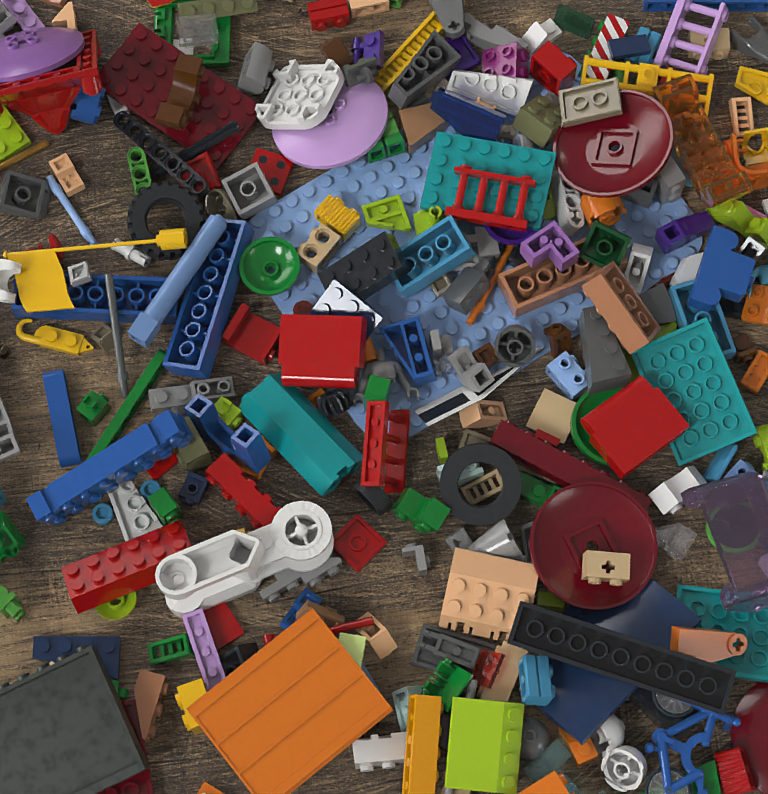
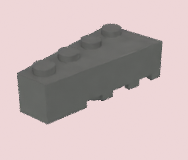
M434 29L427 41L424 42L417 54L414 55L410 63L394 81L388 97L402 110L456 69L461 56Z
M595 306L583 308L578 323L581 345L583 346V361H585L588 395L625 387L632 373L615 333L610 331L608 323L603 316L598 314Z

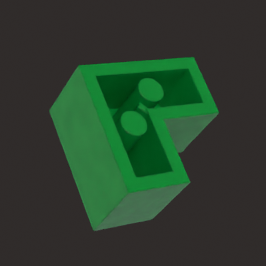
M409 487L402 491L391 510L396 513V518L403 522L408 521L413 525L412 528L415 531L423 534L438 531L451 509L434 497L427 499Z

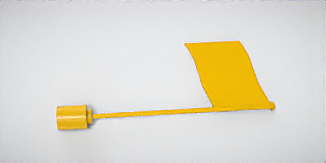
M186 228L160 230L159 234L156 235V239L9 253L4 251L3 257L22 264L20 274H15L20 301L27 313L75 309L68 294L64 271L55 252L157 243V246L161 247L162 251L185 249L188 247V236Z

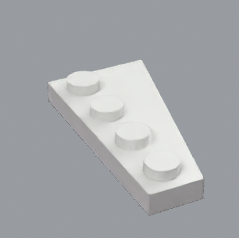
M455 69L452 72L447 89L475 101L479 97L481 101L491 106L495 105L496 109L517 116L520 108L527 102L534 80Z
M132 481L123 482L117 490L108 493L125 542L163 527Z

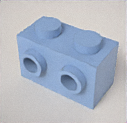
M565 351L546 365L545 373L568 399L574 401L587 391L588 384L585 370L580 368L579 362L574 355H569Z

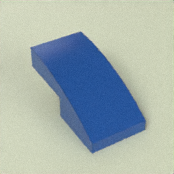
M305 588L294 601L292 608L282 619L279 626L287 629L297 621L296 613L307 600L320 605L323 599Z

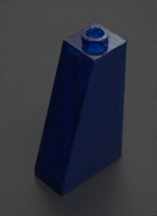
M442 87L437 89V91H433L429 100L432 103L430 106L431 110L459 133L467 137L496 142L507 116Z

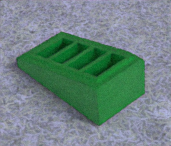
M188 633L147 644L150 665L152 666L195 656ZM174 644H177V653H175ZM167 645H168L169 655L166 654L165 646H167ZM157 647L160 648V654H161V657H160V658H158V655H157V650H156Z

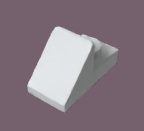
M549 18L541 25L537 21L534 22L522 39L529 45V54H533L547 41L552 43L562 36V31Z

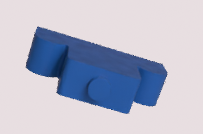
M716 225L712 228L687 306L708 312L716 307L721 297L734 302H740L747 288H751L754 280L751 274L755 260L733 252L739 240L733 231Z

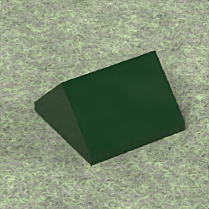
M594 220L581 248L579 257L601 268L614 261L619 268L629 251L632 238Z

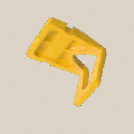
M768 127L745 131L742 138L744 142L741 144L742 149L747 148V152L743 155L744 166L748 167L768 162ZM754 134H761L762 146L758 151L751 149L747 145Z

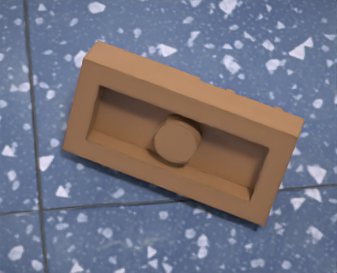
M309 600L296 613V619L298 620L313 608L327 627L344 623V616L339 615L336 609L327 605L323 607Z

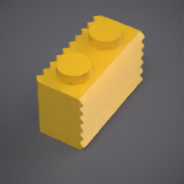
M329 194L314 211V218L340 235L341 239L345 242L361 225L360 214L355 209H348L344 206V202L337 196L332 197Z

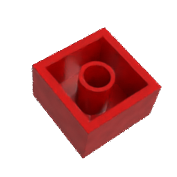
M547 41L531 56L529 75L548 92L551 91L559 97L558 91L571 88L574 85L577 65L571 57L564 55L557 45Z

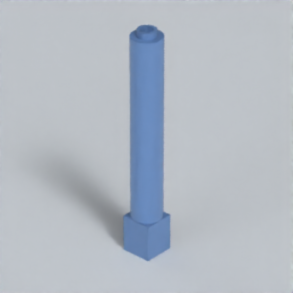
M210 215L144 313L140 312L127 331L131 340L148 349L160 331L161 323L227 228L226 220L221 215Z

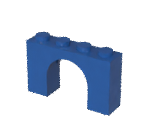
M197 393L185 406L184 409L201 438L255 473L259 474L271 460V456L259 431L243 423L234 432L221 419L214 403Z

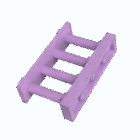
M677 0L653 65H660L659 68L663 69L667 66H672L706 75L708 71L707 64L723 22H726L729 17L726 4L721 2L719 10L692 3V0ZM694 11L715 17L712 28L685 21L686 13ZM686 29L706 35L708 39L704 47L679 40L677 37L679 31ZM677 47L701 54L698 65L671 58L672 49Z

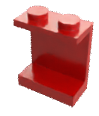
M242 303L221 337L223 344L266 366L268 361H272L277 353L276 348L279 345L280 326L278 327L251 313L250 307Z

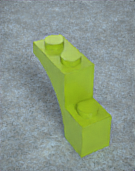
M712 199L705 211L709 213L714 221L733 228L746 238L754 235L768 245V218L754 217L743 201Z

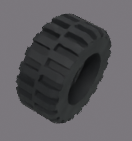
M154 182L149 187L142 188L140 193L134 196L128 209L127 226L131 240L156 239L148 229L147 216L155 205L168 202L177 205L184 213V228L187 231L189 247L205 223L204 209L196 194H193L188 187L180 186V183ZM157 243L136 245L141 252L160 261L176 260V258L182 257L187 250L185 248L162 251L161 247L157 246Z

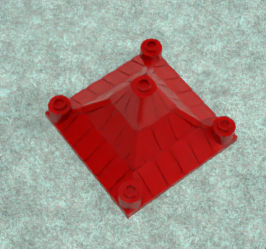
M96 29L81 32L84 36L85 46L69 62L40 75L16 81L0 82V114L3 113L2 105H7L8 108L31 116L36 123L50 133L60 134L64 132L68 124L70 106L81 90V86L83 92L89 96L97 95L103 89L98 70V60L102 52Z

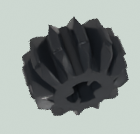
M332 388L321 394L316 400L320 413H322L323 417L329 418L338 416L344 411L349 410L353 405L351 394L347 388Z

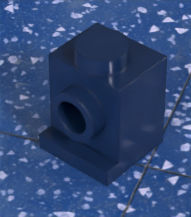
M189 471L178 495L182 499L181 502L185 505L192 507L194 504L199 507L210 483L206 478ZM191 486L196 487L194 492L189 491Z

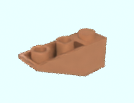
M140 669L134 694L142 739L149 743L150 738H153L157 725H154L156 717H160L162 713V697L167 695L170 683H167L168 679L164 675Z

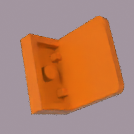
M752 284L751 297L749 298V294L747 295L741 319L743 322L768 326V286Z

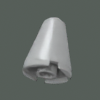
M505 519L495 523L466 548L509 559H517L524 555Z

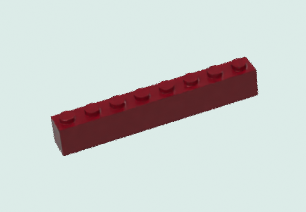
M501 420L497 425L488 444L501 448L517 463L563 487L586 481H597L614 485L632 495L647 512L652 499L648 498L645 492L631 489L626 482L614 480L610 477L609 473L592 468V465L587 461H579L573 458V455L568 451H560L554 448V445L549 441L537 439L535 434L528 430H520L516 427L515 423L509 420Z

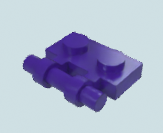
M379 30L364 35L363 43H361L360 37H354L353 44L351 45L353 63L356 64L361 59V53L364 52L363 58H377V70L383 69L385 33Z

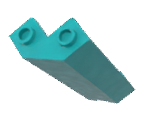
M281 372L269 374L262 383L242 397V403L238 407L241 413L321 496L333 492L344 477L355 473L362 464L363 455L326 417H323L322 413L296 387L282 385Z

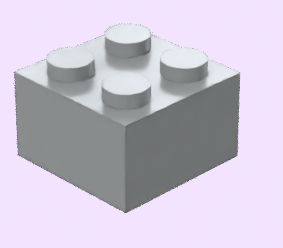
M257 162L221 180L238 215L243 220L279 202L261 166Z

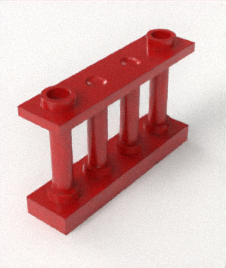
M469 165L454 167L455 175H459L460 179L455 203L452 204V207L446 206V217L451 215L455 220L527 233L528 221L525 220L523 214L528 189H536V180L526 175H521L519 178L474 170ZM468 177L480 179L475 208H472V210H466L462 206ZM488 181L500 183L495 212H492V214L484 213L483 210ZM508 184L521 186L516 212L512 218L505 217L503 213Z
M367 401L361 486L383 487L385 484V493H402L405 489L411 410H390L389 412L390 402Z

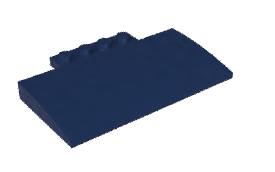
M651 578L634 598L615 608L586 610L570 605L562 613L669 649L672 626L696 628L702 622L700 617ZM548 657L549 664L553 666L551 685L555 686V697L546 706H533L583 745L638 687ZM519 684L516 688L519 694L521 695V689Z

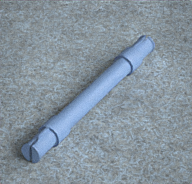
M53 175L47 176L45 180L49 183L52 192L57 196L80 230L83 238L86 239L89 245L98 244L89 227L85 225L64 194L60 184L56 182Z

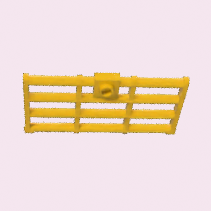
M589 55L584 56L580 86L602 81L600 79L587 78V66L624 71L623 82H619L620 90H634L647 95L663 97L662 106L665 110L667 109L668 98L704 103L703 115L672 110L666 111L671 119L701 123L700 131L705 132L714 74L704 75L677 71L670 67L663 69L659 68L660 65L639 63L637 65L630 64V61L623 63L590 58ZM629 72L637 73L636 85L627 84ZM658 76L666 77L665 89L656 88ZM671 78L708 83L706 95L670 90ZM674 131V137L683 132Z

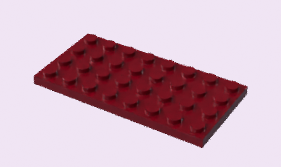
M138 23L99 72L103 88H106L105 94L183 148L191 146L235 120L240 130L206 150L210 153L215 168L218 171L258 121L257 112L255 111V106L258 103L206 68L205 77L201 79L199 90L201 100L199 106L194 108L195 116L193 122H189L183 131L158 125L155 121L156 114L161 102L166 103L173 83L174 67L179 54L183 52L141 23Z

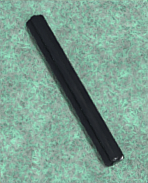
M233 120L176 155L184 162H187L240 130V127ZM172 161L169 168H176L178 161ZM159 164L152 168V173L156 178H160L168 173Z

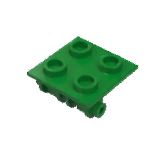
M445 657L436 667L440 674L435 671L432 672L438 678L435 680L430 676L429 679L434 684L427 680L421 688L423 690L421 695L442 697L443 709L449 712L452 707V698L460 696L462 691L468 686L473 675L453 664L452 661Z

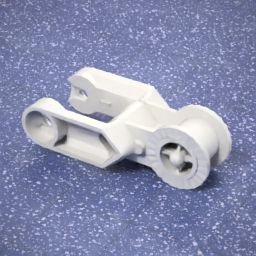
M309 501L292 502L281 508L269 525L247 534L230 530L167 556L161 560L156 568V583L162 593L165 594L166 604L171 612L179 617L200 608L204 611L223 602L227 603L256 591L264 578L289 568L294 571L308 572L324 565L330 558L334 547L331 521L324 509L317 504Z

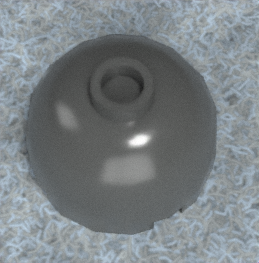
M518 324L508 325L502 328L495 338V354L504 365L521 367L533 358L536 351L535 339L526 327Z
M525 717L523 718L520 760L530 763L538 761L546 754L550 745V735L543 722L536 718Z

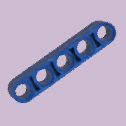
M64 369L42 373L60 466L65 468L82 464Z

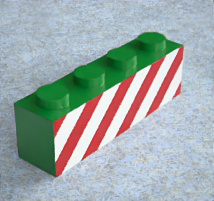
M608 13L606 20H601L598 27L600 34H595L591 46H594L593 50H588L587 55L590 58L614 61L611 58L607 42L610 39L623 38L630 22ZM583 65L579 71V77H581ZM587 66L586 77L606 80L611 69Z

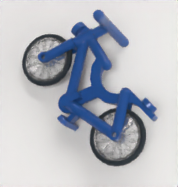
M652 692V698L657 709L669 717H683L694 709L699 710V712L666 730L659 728L653 732L652 740L657 747L653 746V743H647L645 745V753L658 752L660 768L648 776L644 787L645 794H692L691 783L693 782L696 784L697 794H708L707 788H703L704 771L693 766L690 757L691 751L699 742L704 747L710 745L716 719L724 722L722 730L725 732L729 731L733 725L735 727L740 726L741 720L735 715H729L725 712L722 715ZM707 718L704 732L690 737L685 744L672 737ZM668 748L681 754V762L687 775L677 768L670 767Z

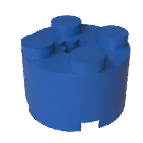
M81 86V90L72 102L69 119L96 125L100 116L101 102L106 88L101 89L97 95L89 96L83 92Z

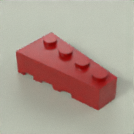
M225 453L205 470L206 480L212 486L217 485L222 490L220 494L228 502L231 500L236 505L235 510L242 517L246 515L251 520L249 524L254 530L272 523L281 507L279 506L276 509L273 506V499L267 493H260L258 485L251 478H245L243 476L245 474L244 471Z

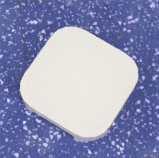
M296 59L289 60L290 65L280 71L276 69L272 74L276 80L264 103L256 104L255 106L257 117L262 125L267 129L305 130L320 124L328 115L345 80L344 73L334 60L327 59L325 64L299 65Z

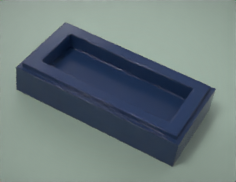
M646 34L610 39L607 42L612 60L649 55L651 52Z

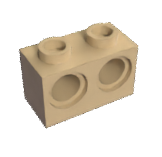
M321 223L318 228L315 227L311 231L306 243L303 242L298 247L297 253L300 263L318 274L342 245L341 236ZM321 238L329 239L325 243L319 241ZM309 253L316 254L313 258L307 257Z

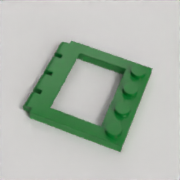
M176 0L168 5L155 8V34L173 45L174 9L178 8L177 3L196 0ZM232 15L212 18L211 55H190L202 58L204 67L230 66Z

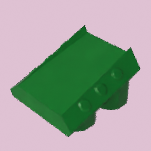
M3 511L0 512V563L7 557L16 556L19 549L26 545L24 536L15 527L7 513Z

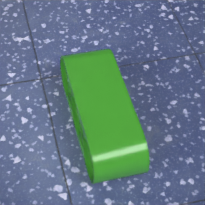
M133 147L128 151L127 159L135 194L138 195L142 188L150 186L152 180L144 150L139 147ZM137 157L141 158L139 161H133ZM140 175H145L142 179L137 178Z

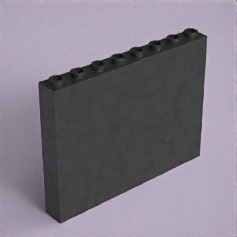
M88 644L80 646L76 649L77 653L71 656L68 653L56 658L57 662L52 665L46 663L37 667V672L32 675L28 672L17 677V682L11 685L9 682L0 685V794H97L150 768L97 646H89Z

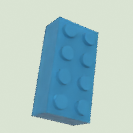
M451 215L400 247L411 271L394 282L399 291L409 298L476 255L460 225Z
M694 280L670 286L668 294L672 300L679 329L707 317L726 360L732 359L736 349L720 303L718 302L716 307L708 312L687 306Z

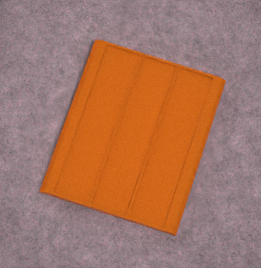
M313 608L186 708L251 794H291L393 711L389 703Z

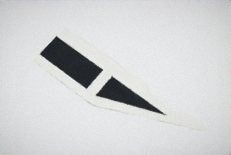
M542 347L537 348L534 355L538 353L542 349ZM506 366L496 372H490L495 381L481 392L470 391L463 385L416 409L415 412L427 426H430L484 399L520 367Z

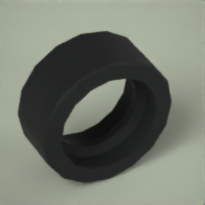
M361 480L354 486L357 495L379 516H382L393 505L391 499L381 487L361 486Z

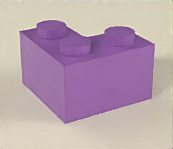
M555 220L521 242L520 254L531 268L549 257L558 270L563 272L576 263L579 257V250Z

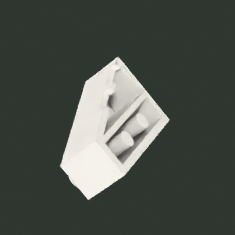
M406 732L391 733L385 736L375 734L370 735V738L357 739L352 743L355 768L360 769V772H369L374 770L373 767L382 766V769H391L396 767L395 764L404 763Z

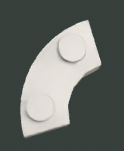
M693 465L686 467L674 477L663 482L648 495L663 515L670 512L674 515L683 508V504L693 497L697 500L706 493L704 489L709 484Z

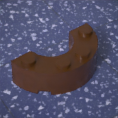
M183 53L179 54L174 67V77L169 97L166 103L161 102L155 117L158 125L183 131L189 122H193L195 116L194 108L199 106L201 95H199L201 79H204L206 67H203L202 58Z

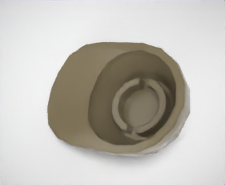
M222 189L209 191L205 199V207L209 216L219 214L225 219L237 220L236 212L228 193Z

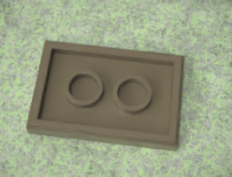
M618 77L558 91L561 119L564 128L623 114Z

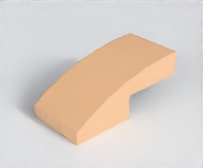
M66 153L48 162L68 198L86 189Z

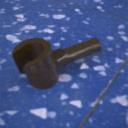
M1 344L0 358L6 359L11 350H9L8 346Z

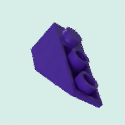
M703 211L676 219L658 228L654 239L666 255L710 232L716 224L709 213Z

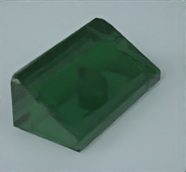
M559 4L553 22L563 30L588 39L593 30L595 19L563 4Z

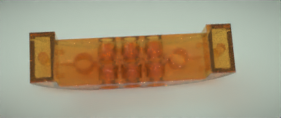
M689 73L652 87L655 100L665 108L670 116L674 129L673 149L701 201L708 208H713L750 194L753 191V185L745 171L738 173L700 104L698 86L692 75Z

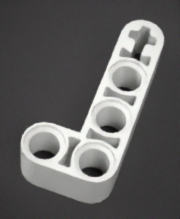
M554 164L551 186L559 227L567 236H573L585 223L584 214L580 207V193L567 185Z

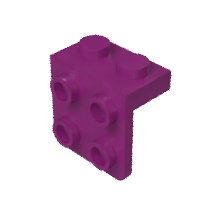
M517 41L484 50L482 73L528 79L529 52Z

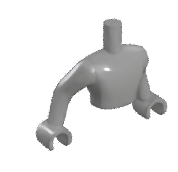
M379 349L377 350L378 361L366 364L358 393H355L352 398L354 407L355 402L358 400L362 401L364 406L363 397L370 375L389 379L392 385L395 383L397 374L401 385L407 393L408 402H410V396H416L417 401H419V391L411 387L401 364L398 361L386 360L385 350Z

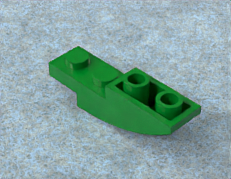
M519 471L522 482L520 499L539 508L550 496L562 489L556 485L550 486Z

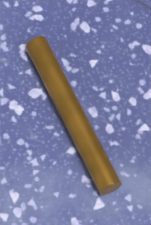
M45 139L0 163V172L49 147L48 141Z

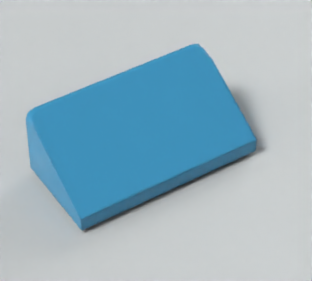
M729 445L717 450L702 476L707 483L714 487L718 484L738 449L737 445Z

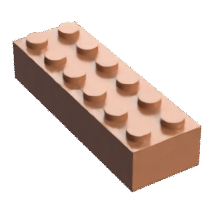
M586 237L573 242L579 253ZM548 257L533 268L526 262L498 274L497 284L514 318L582 290V285L601 267L578 257L576 263L560 272ZM626 257L619 267L621 272L626 271L628 264Z

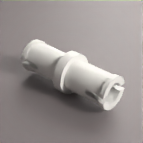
M119 238L114 240L115 242H123ZM135 245L111 247L112 250L124 255L128 261L133 260L144 268L151 262V257L138 250Z

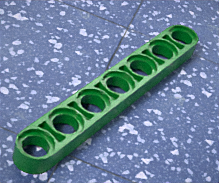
M159 349L86 460L118 440L148 394L149 389L152 388L165 368L162 364L166 351Z

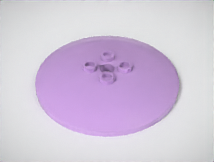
M344 80L343 86L330 109L332 111L331 114H328L320 124L311 129H272L276 146L288 160L297 165L312 169L336 168L359 159L377 144L386 129L389 111L383 91L374 81L370 84L363 82L348 88Z

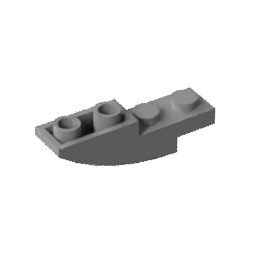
M465 13L466 39L471 44L487 50L517 41L528 51L529 45L526 41L512 35L508 29L501 28L496 24L491 30L487 24L480 23L470 13Z
M232 376L191 381L189 385L149 389L148 395L151 411L170 410L174 406L187 405L197 393L213 403H216L221 396L227 399L235 397Z
M330 557L320 568L308 572L294 571L289 568L274 574L276 582L259 592L264 603H273L281 597L280 594L287 590L290 592L299 587L301 581L305 588L309 586L313 588L322 582V578L327 575L331 577L341 570L342 561L340 558Z

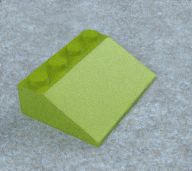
M461 697L452 698L445 788L517 794L524 714L523 703Z

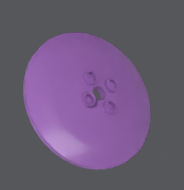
M41 27L24 30L1 38L0 82L16 81L40 75L69 62L83 50L85 46L83 34L72 28Z

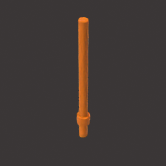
M506 245L494 268L495 274L489 281L491 286L480 300L477 301L466 320V324L473 326L479 313L483 312L486 306L485 302L498 279V274L502 272L507 258L512 253L515 245Z

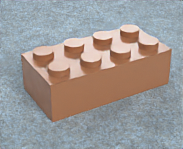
M614 261L595 272L582 285L586 297L591 299L598 314L603 316L608 323L610 331L616 334L622 348L627 350L629 354L648 344L661 329Z

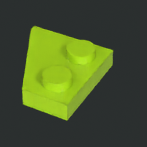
M400 194L361 206L367 227L404 232L412 231Z

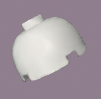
M614 714L590 737L598 754L602 753V757H605L608 752L623 744L625 725Z
M628 745L618 746L608 752L602 759L601 770H604L606 782L612 788L621 792L636 789L645 779L648 769L643 754L638 749Z

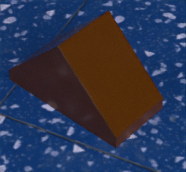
M333 37L318 46L325 58L334 60L341 70L342 66L346 64L350 66L354 64L339 37Z

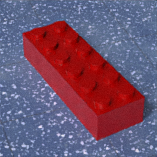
M178 520L61 567L70 599L77 613L80 614L156 583L155 572L161 560L192 545L182 520Z

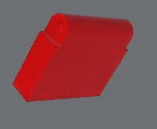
M281 314L278 364L282 365V385L357 389L360 380V369H364L367 319L362 316Z
M643 376L634 379L580 419L582 426L591 436L589 442L620 480L684 434L690 426L658 387L654 389Z

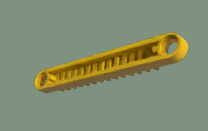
M433 11L384 63V68L378 70V77L373 78V81L381 88L384 95L388 94L394 81L410 63L414 55L417 54L434 29L442 36L444 31Z

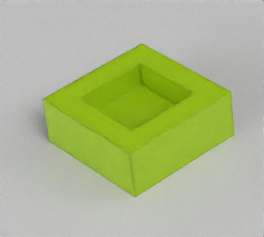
M444 437L435 438L439 463H446L448 453Z

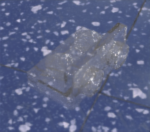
M216 13L176 18L179 47L193 48L199 45L212 46L218 43L219 31Z

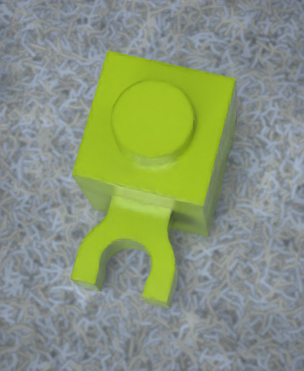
M221 396L214 404L216 410L229 428L236 429L243 420L241 410L227 398Z

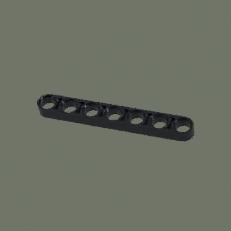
M125 111L115 114L113 118L114 125L182 185L191 189V192L196 194L197 197H204L208 194L210 190L208 182ZM123 117H127V122L124 125H119L120 120ZM135 128H140V132L136 136H132V131ZM151 138L152 144L144 147L145 141ZM164 149V156L157 158L158 151ZM177 160V167L170 169V163ZM185 172H191L189 179L182 180ZM199 183H204L203 189L199 192H196V185Z

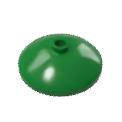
M264 237L252 242L242 253L239 262V272L244 284L251 291L264 296H274L287 291L296 282L301 267L296 249L288 241L278 237ZM270 269H275L274 273H268Z

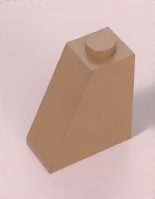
M446 100L399 110V122L409 154L414 153L436 137L437 131L442 132L450 126V118H453L451 107H447Z

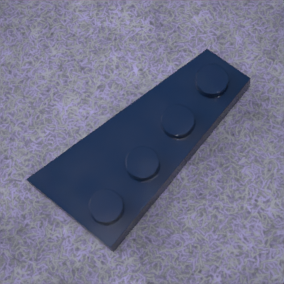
M34 636L32 658L47 663L51 661L56 663V658L67 653L71 656L77 653L76 649L85 644L97 646L110 678L119 681L121 637Z

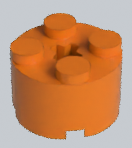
M583 195L580 198L582 201L580 207L589 228H591L594 220L611 226L621 220L619 216L622 213L624 216L627 213L620 196L597 198Z

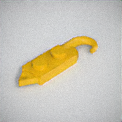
M30 318L22 319L16 326V334L19 339L40 345V347L75 356L94 351V347L82 334L45 325L39 327L34 335H30L22 330L23 325L33 322V319Z

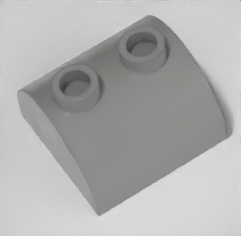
M255 41L246 54L236 88L242 93L257 95L262 93L264 89H268L271 78H268L267 75L268 72L272 73L275 66V61L272 60L273 53L268 47Z

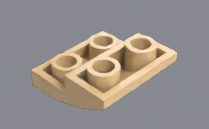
M544 388L526 426L535 431L540 429L561 439L560 443L564 444L571 431L570 417L576 402Z

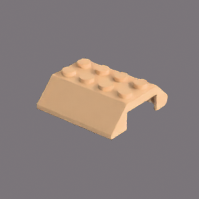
M455 547L438 627L447 629L450 622L452 623L450 630L455 631L458 622L464 623V633L468 634L470 627H472L471 635L490 638L491 632H494L493 639L498 640L500 631L507 632L505 638L507 642L520 601L533 604L538 575L533 564Z

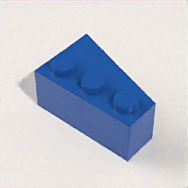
M418 316L379 327L381 334L417 386L437 381L423 326Z

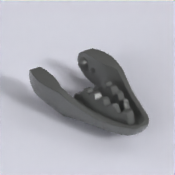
M750 16L747 18V22L757 34L752 38L744 39L736 31L732 30L729 32L730 42L741 53L754 57L768 65V32L756 18Z

